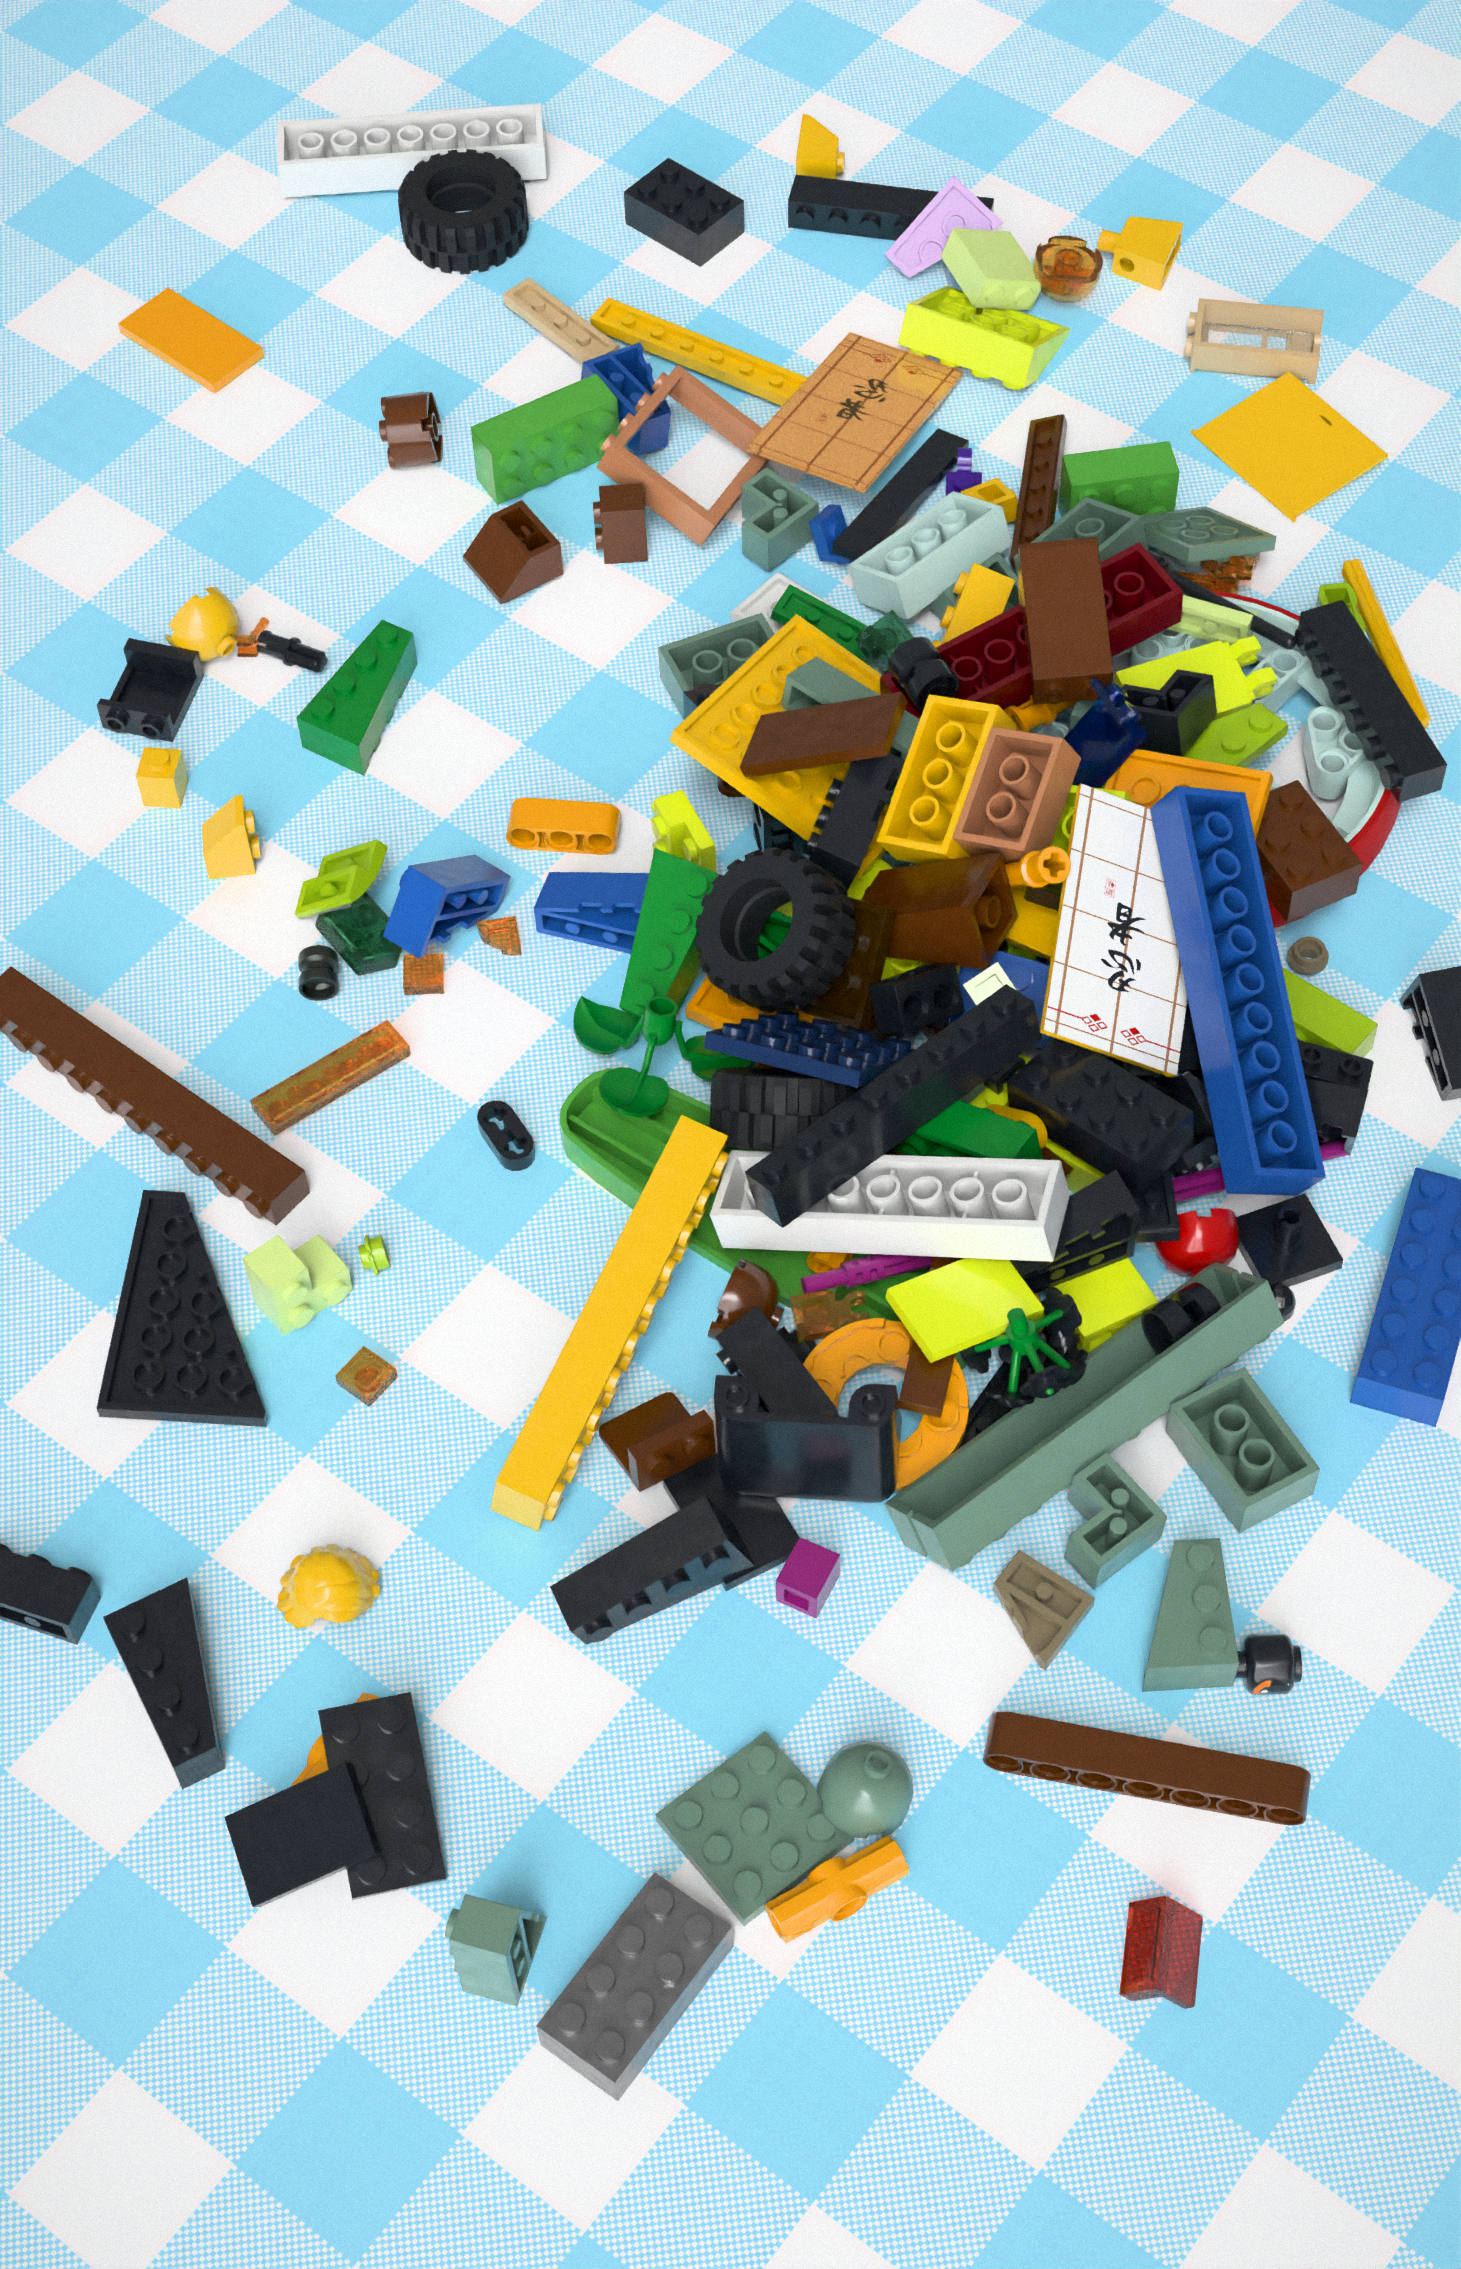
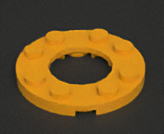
M872 1318L853 1322L824 1338L808 1355L803 1365L833 1402L839 1413L840 1395L845 1384L857 1372L871 1366L891 1365L906 1371L913 1337L902 1322L885 1320V1318ZM954 1358L941 1418L923 1414L917 1430L904 1442L900 1443L898 1479L894 1492L902 1491L958 1450L963 1440L969 1417V1396L963 1372L956 1358Z

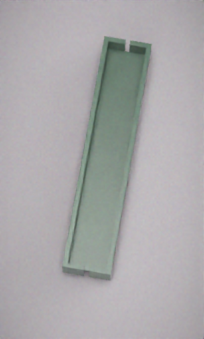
M1217 1262L1208 1265L1162 1300L1170 1299L1172 1294L1197 1282L1203 1284L1213 1293L1221 1309L1172 1346L1158 1354L1144 1334L1141 1323L1142 1315H1140L1088 1354L1085 1360L1087 1364L1085 1373L1077 1383L1069 1385L1065 1389L1061 1388L1059 1392L1051 1397L1042 1399L1036 1397L1034 1403L1024 1404L1022 1407L1012 1409L884 1503L904 1546L924 1557L929 1556L930 1560L952 1572L968 1564L974 1555L990 1543L1003 1538L1010 1528L1026 1516L1036 1513L1042 1504L1058 1492L1071 1487L1073 1477L1104 1453L1108 1452L1110 1454L1126 1441L1136 1438L1142 1429L1158 1417L1168 1414L1171 1404L1203 1388L1210 1378L1222 1369L1235 1364L1242 1354L1254 1345L1267 1340L1270 1333L1283 1325L1284 1320L1268 1280L1245 1272L1239 1274L1237 1269Z

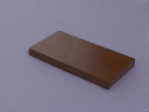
M903 692L761 715L741 762L740 769L745 777H754L887 756L908 702Z

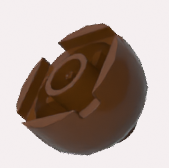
M743 1258L739 1259L738 1266H735L717 1307L719 1315L716 1322L712 1321L707 1335L709 1338L716 1340L715 1336L755 1306L760 1308L774 1328L777 1329L785 1309L777 1306L780 1291L776 1280L767 1270Z

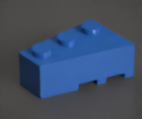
M475 854L409 865L408 869L401 876L400 890L383 937L420 959L427 954V946L435 941L444 944L451 940L452 934L450 932L460 926L469 929L497 912L511 876Z
M549 872L534 906L536 932L631 954L649 873Z

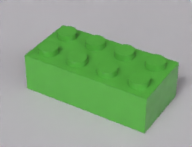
M594 374L471 426L477 480L496 505H499L600 461L605 453L600 449L602 444L611 433L616 437L619 435L617 431L619 426L617 398L601 378Z

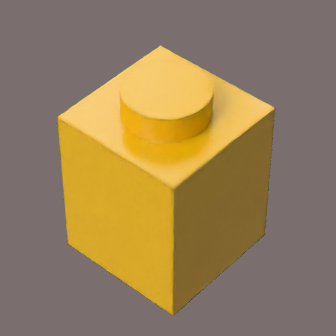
M144 747L136 773L144 806L181 809L189 781L182 750Z

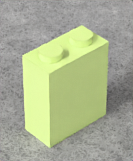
M953 228L941 254V258L974 308L1031 311L1044 284V281L1011 232Z

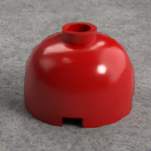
M1211 1208L1212 1217H1198L1196 1210L1178 1214L1180 1240L1154 1242L1160 1261L1168 1270L1180 1276L1191 1277L1215 1262L1228 1266L1235 1258L1239 1245V1229L1235 1212L1230 1209Z

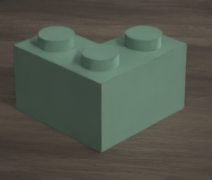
M768 467L741 485L742 517L746 519L742 522V554L769 572L813 539L809 522L819 514V502Z
M1108 1452L1104 1453L1073 1477L1068 1501L1087 1522L1069 1535L1064 1558L1095 1590L1162 1537L1167 1515Z

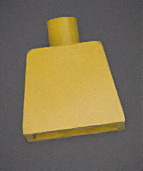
M1132 216L1127 219L1121 233L1103 229L1098 241V250L1114 254L1112 265L1114 274L1162 291L1180 251L1183 223Z

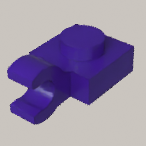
M958 448L957 472H946L945 497L953 491L960 493V491L982 483V472H971L972 448Z

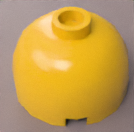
M217 587L206 588L205 590L209 595L202 599L197 594L190 598L169 624V627L174 631L172 636L166 634L165 637L171 646L198 651L201 661L212 660L219 655L222 658L226 657L237 644L235 638L238 634L240 618L235 606Z

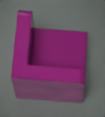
M804 1538L798 1539L776 1579V1601L817 1619L840 1576V1554Z

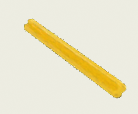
M1356 558L1351 561L1346 560L1343 563L1341 572L1345 581L1355 591L1357 609L1365 622V627L1375 650L1426 729L1429 726L1431 717L1363 564Z

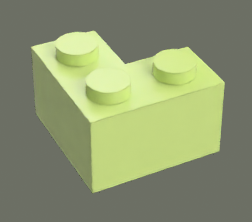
M319 1234L294 1251L288 1247L279 1235H276L242 1258L255 1304L283 1336L294 1329L304 1327L311 1321L314 1315L329 1305L341 1302L348 1292L353 1290L347 1265Z

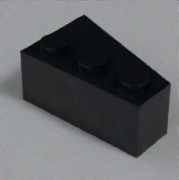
M890 753L887 756L851 761L842 780L833 779L824 799L831 802L830 806L823 804L814 823V827L820 829L819 833L812 831L803 850V854L809 856V860L834 874L835 878L843 883L847 891L861 867L877 829V822L884 804L888 803L892 793L890 789L905 760Z
M1461 966L1419 974L1399 999L1403 1010L1411 1008L1418 1025L1412 1027V1032L1416 1040H1425L1429 1056L1425 1057V1063L1442 1101L1461 1098Z
M1115 1170L1069 1196L1053 1262L1010 1260L1034 1294L1134 1256L1140 1208L1118 1171Z

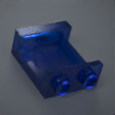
M1094 677L1090 685L1100 698L1067 733L1064 739L1081 757L1072 785L1079 786L1084 784L1093 788H1101L1149 734L1140 723V720L1143 718L1142 714L1133 705L1125 701L1128 698L1127 693L1113 681L1106 685Z

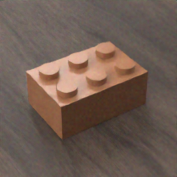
M992 726L952 838L970 856L1000 853L1004 863L1008 864L1020 861L1028 852L1041 851L1046 847H1051L1081 757L1064 738Z

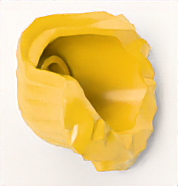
M327 1544L325 1548L322 1546L313 1547L310 1554L296 1556L290 1564V1570L286 1571L281 1577L280 1584L283 1588L278 1594L277 1609L284 1612L285 1621L291 1623L297 1629L311 1626L319 1617L335 1623L349 1622L372 1606L374 1599L380 1595L381 1588L377 1584L380 1577L379 1571L372 1569L370 1561L365 1556L359 1557L358 1553L352 1551L350 1547L344 1550L336 1544Z

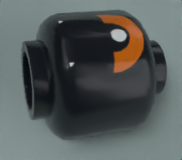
M1250 1634L1245 1638L1242 1650L1237 1651L1239 1666L1236 1678H1243L1244 1686L1249 1693L1254 1695L1288 1694L1292 1690L1294 1683L1301 1682V1649L1299 1645H1293L1287 1635Z

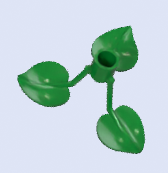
M583 996L580 997L575 1008L573 1018L575 1037L584 1048L591 1052L609 1055L615 1053L620 1046L624 1049H629L638 1040L640 1032H642L645 1040L648 1042L640 1073L631 1068L618 1067L607 1071L600 1081L599 1092L602 1099L613 1110L620 1111L624 1115L633 1117L649 1116L660 1111L667 1103L669 1097L668 1083L660 1077L648 1075L655 1046L666 1044L673 1037L674 1033L682 1058L686 1061H692V1072L704 1080L711 1082V1077L717 1069L750 1067L754 1061L704 1049L706 1035L694 1036L685 1043L682 1033L683 1022L676 1020L678 1005L669 997L654 996L646 1001L645 1010L641 1011L639 1021L632 1019L622 1010L596 1004Z

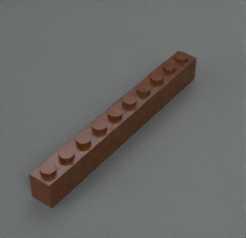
M12 966L0 975V1031L8 1036L11 1043L19 1051L25 1053L28 1050L37 1057L46 1070L51 1073L59 1072L66 1077L68 1083L79 1093L86 1091L93 1096L104 1111L110 1114L113 1112L124 1118L126 1124L137 1134L144 1132L151 1137L157 1147L165 1154L171 1155L174 1153L181 1158L192 1173L197 1176L203 1174L208 1177L226 1197L233 1195L242 1201L245 1208L258 1219L264 1217L277 1226L310 1193L306 1173L303 1168Z

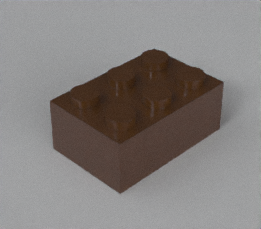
M1296 780L1271 790L1255 842L1267 897L1284 920L1290 922L1356 894L1363 863L1301 783Z

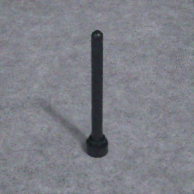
M1151 550L1148 551L1182 589L1184 595L1252 614L1251 631L1285 649L1290 650L1296 646L1295 636L1170 570L1164 557Z

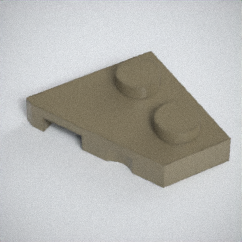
M1021 1550L1015 1554L994 1582L993 1587L995 1595L1039 1667L1045 1671L1093 1608L1095 1597Z

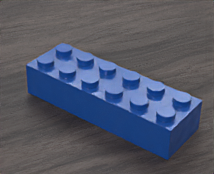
M1416 1167L1350 1403L1436 1427L1461 1338V1179Z

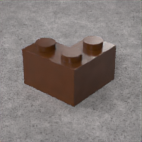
M643 483L599 486L600 501L593 502L594 524H602L601 528H595L596 550H604V563L648 562Z

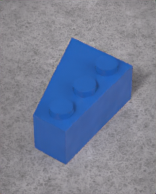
M641 342L582 362L581 380L597 374L617 398L619 425L628 413L635 416L637 412L634 408L646 392L650 395L654 393L651 390L655 383L652 377L653 369L650 363H646ZM666 399L627 444L637 456L667 446L671 410Z

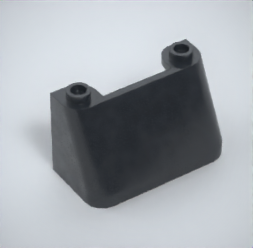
M716 1375L714 1408L719 1473L724 1486L732 1493L751 1496L865 1503L883 1502L894 1493L898 1479L902 1416L896 1385L868 1384L858 1388L851 1396L848 1417L759 1412V1394L754 1383L747 1378L739 1376Z

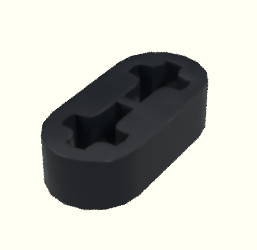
M494 1100L482 1105L477 1113L479 1132L500 1164L505 1169L511 1171H521L531 1166L535 1160L534 1141L512 1107L503 1101ZM494 1117L498 1121L503 1120L504 1129L500 1130L494 1121L489 1122V1120ZM512 1141L518 1150L523 1149V1152L517 1154L514 1150L509 1151L508 1143Z

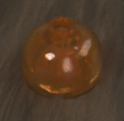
M1069 235L1050 237L1048 243L1043 246L1040 243L1037 246L1033 263V272L1036 279L1040 282V291L1046 297L1061 303H1072L1086 298L1096 288L1103 265L1100 251L1095 248V252L1086 247L1087 241Z

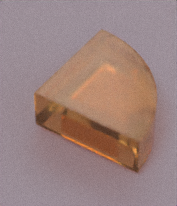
M516 916L477 922V930L482 942L501 950L502 954L522 955Z

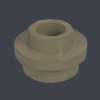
M1302 937L1289 949L1288 962L1295 971L1301 974L1313 975L1320 973L1328 964V951L1324 943L1318 938Z

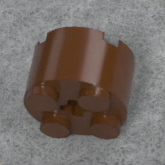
M422 391L381 397V410L385 420L379 421V433L382 442H388L389 444L387 456L390 468L441 462L443 458L442 435H438L437 423L441 422L433 393Z

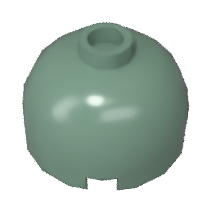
M860 1741L842 1747L830 1758L817 1785V1796L820 1793V1798L824 1803L821 1809L825 1817L840 1831L856 1838L865 1839L869 1833L879 1834L883 1832L881 1837L892 1834L902 1825L913 1798V1779L904 1759L892 1748L879 1742Z

